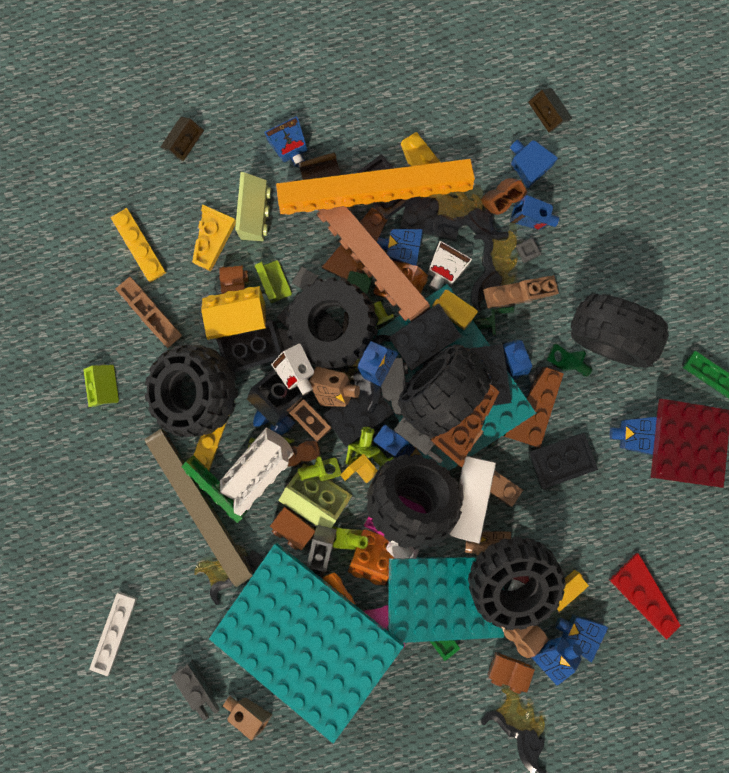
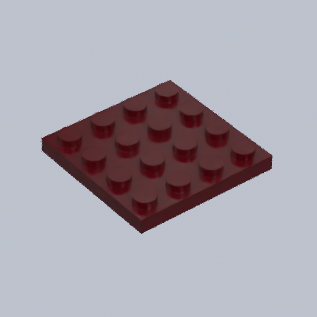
M659 399L651 478L724 488L729 440V410Z

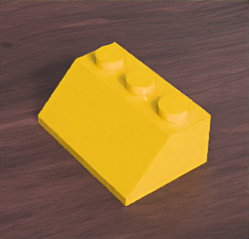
M260 286L248 287L239 291H228L224 294L209 295L202 298L201 311L207 340L266 328V304Z

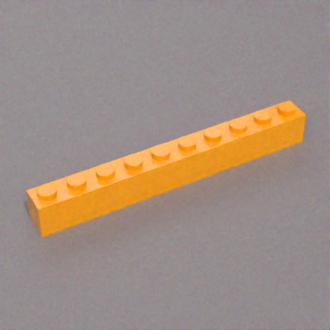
M471 159L277 183L276 188L280 214L290 215L295 212H312L318 209L329 210L334 207H351L357 204L368 205L380 201L389 202L396 199L407 200L411 197H428L435 194L445 195L458 191L466 192L473 190L475 178Z

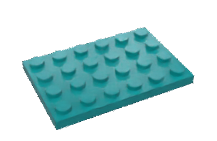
M477 557L389 559L388 631L402 643L504 638L502 628L492 625V622H487L478 613L471 596L468 576L473 562L477 561Z

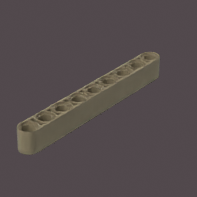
M161 428L147 437L145 442L230 581L235 587H238L253 576V571L206 495L199 487V484L192 477H189L181 467L185 463L171 439L166 437L167 433Z

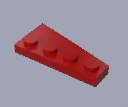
M639 553L630 558L609 579L665 639H668L681 626Z

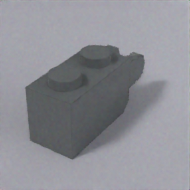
M402 358L394 360L381 385L383 397L388 401H392L393 412L401 415V409L398 406L399 395L407 384L405 374H408V365L406 362L403 363Z
M403 417L394 431L425 455L428 454L438 463H441V457L430 451L434 446V443L430 441L432 437L418 432Z
M317 525L307 567L312 571L318 570V575L322 578L328 567L337 530Z
M193 659L174 672L171 678L193 711L196 709L203 721L209 719L208 712L203 706L205 702L214 713L219 712V707L212 697L214 694L213 690Z

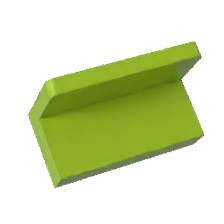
M278 260L263 265L262 262L255 265L271 303L292 295Z
M94 365L83 369L88 407L119 402L114 365Z

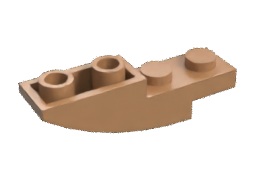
M554 275L483 290L488 309L516 305L559 294Z

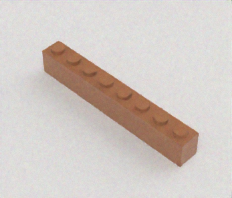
M334 207L329 210L318 209L319 212L316 215L323 223L327 221L330 225L327 228L334 236L338 234L341 238L340 244L345 250L349 248L353 252L351 257L357 264L361 262L364 265L362 270L369 278L371 276L374 277L376 287L381 292L384 290L388 294L386 298L392 306L397 305L400 308L398 313L405 321L409 319L412 322L431 309L429 303L347 207Z

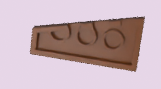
M371 208L360 221V224L377 242L387 220L384 219L378 210ZM340 245L322 266V269L347 280L350 271L362 274L364 265L361 262L357 264L351 257L353 252L349 248L345 250Z
M543 367L526 398L536 414L504 434V437L541 447L564 373Z
M490 384L488 393L468 417L447 433L431 438L430 441L460 467H463L468 452L471 451L474 445L473 442L480 432L484 419L489 414L499 391Z

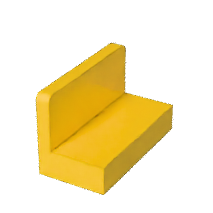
M447 289L432 305L434 307L439 303L451 322L464 331L478 313L475 308Z
M363 454L349 465L340 476L346 481L357 472L365 483H368L374 478L378 470Z
M576 570L564 578L566 582L565 593L557 608L559 612L589 586L582 578L580 572Z

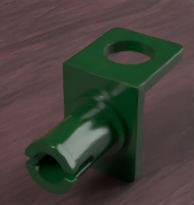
M514 307L491 309L492 315L490 317L473 318V322L479 330H493V337H496L495 314L514 313Z
M553 344L547 360L560 370H576L583 377L589 376L593 370L591 366L583 361L586 355L585 351L569 353L558 344ZM556 351H559L562 355L559 362L554 357Z

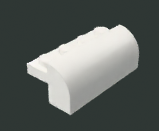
M268 428L264 429L220 480V493L233 499L234 513L241 516L246 510L250 509L252 503L263 494L265 488L275 481L276 476L282 470L287 468L288 459L294 454L289 443L282 436Z
M466 456L458 486L462 494L463 505L460 509L462 513L458 523L450 533L451 536L480 543L496 462L480 457Z

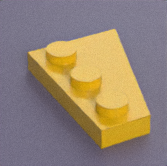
M417 132L402 140L400 145L409 165L418 166L441 163Z
M202 204V218L199 221V235L196 240L192 262L211 272L236 224V220Z

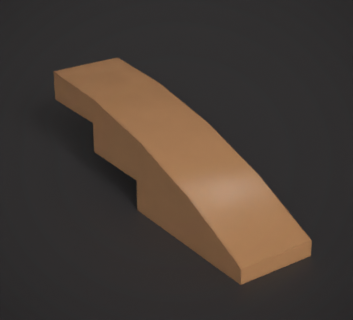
M131 276L116 288L117 292L128 302V305L167 348L182 336Z

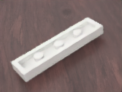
M122 592L116 594L89 670L105 676L111 674L138 598Z

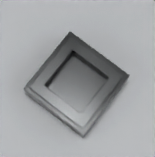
M533 237L515 246L523 263L541 255Z
M301 267L292 284L303 290V287L309 284L311 286L315 284L314 281L318 279V276Z

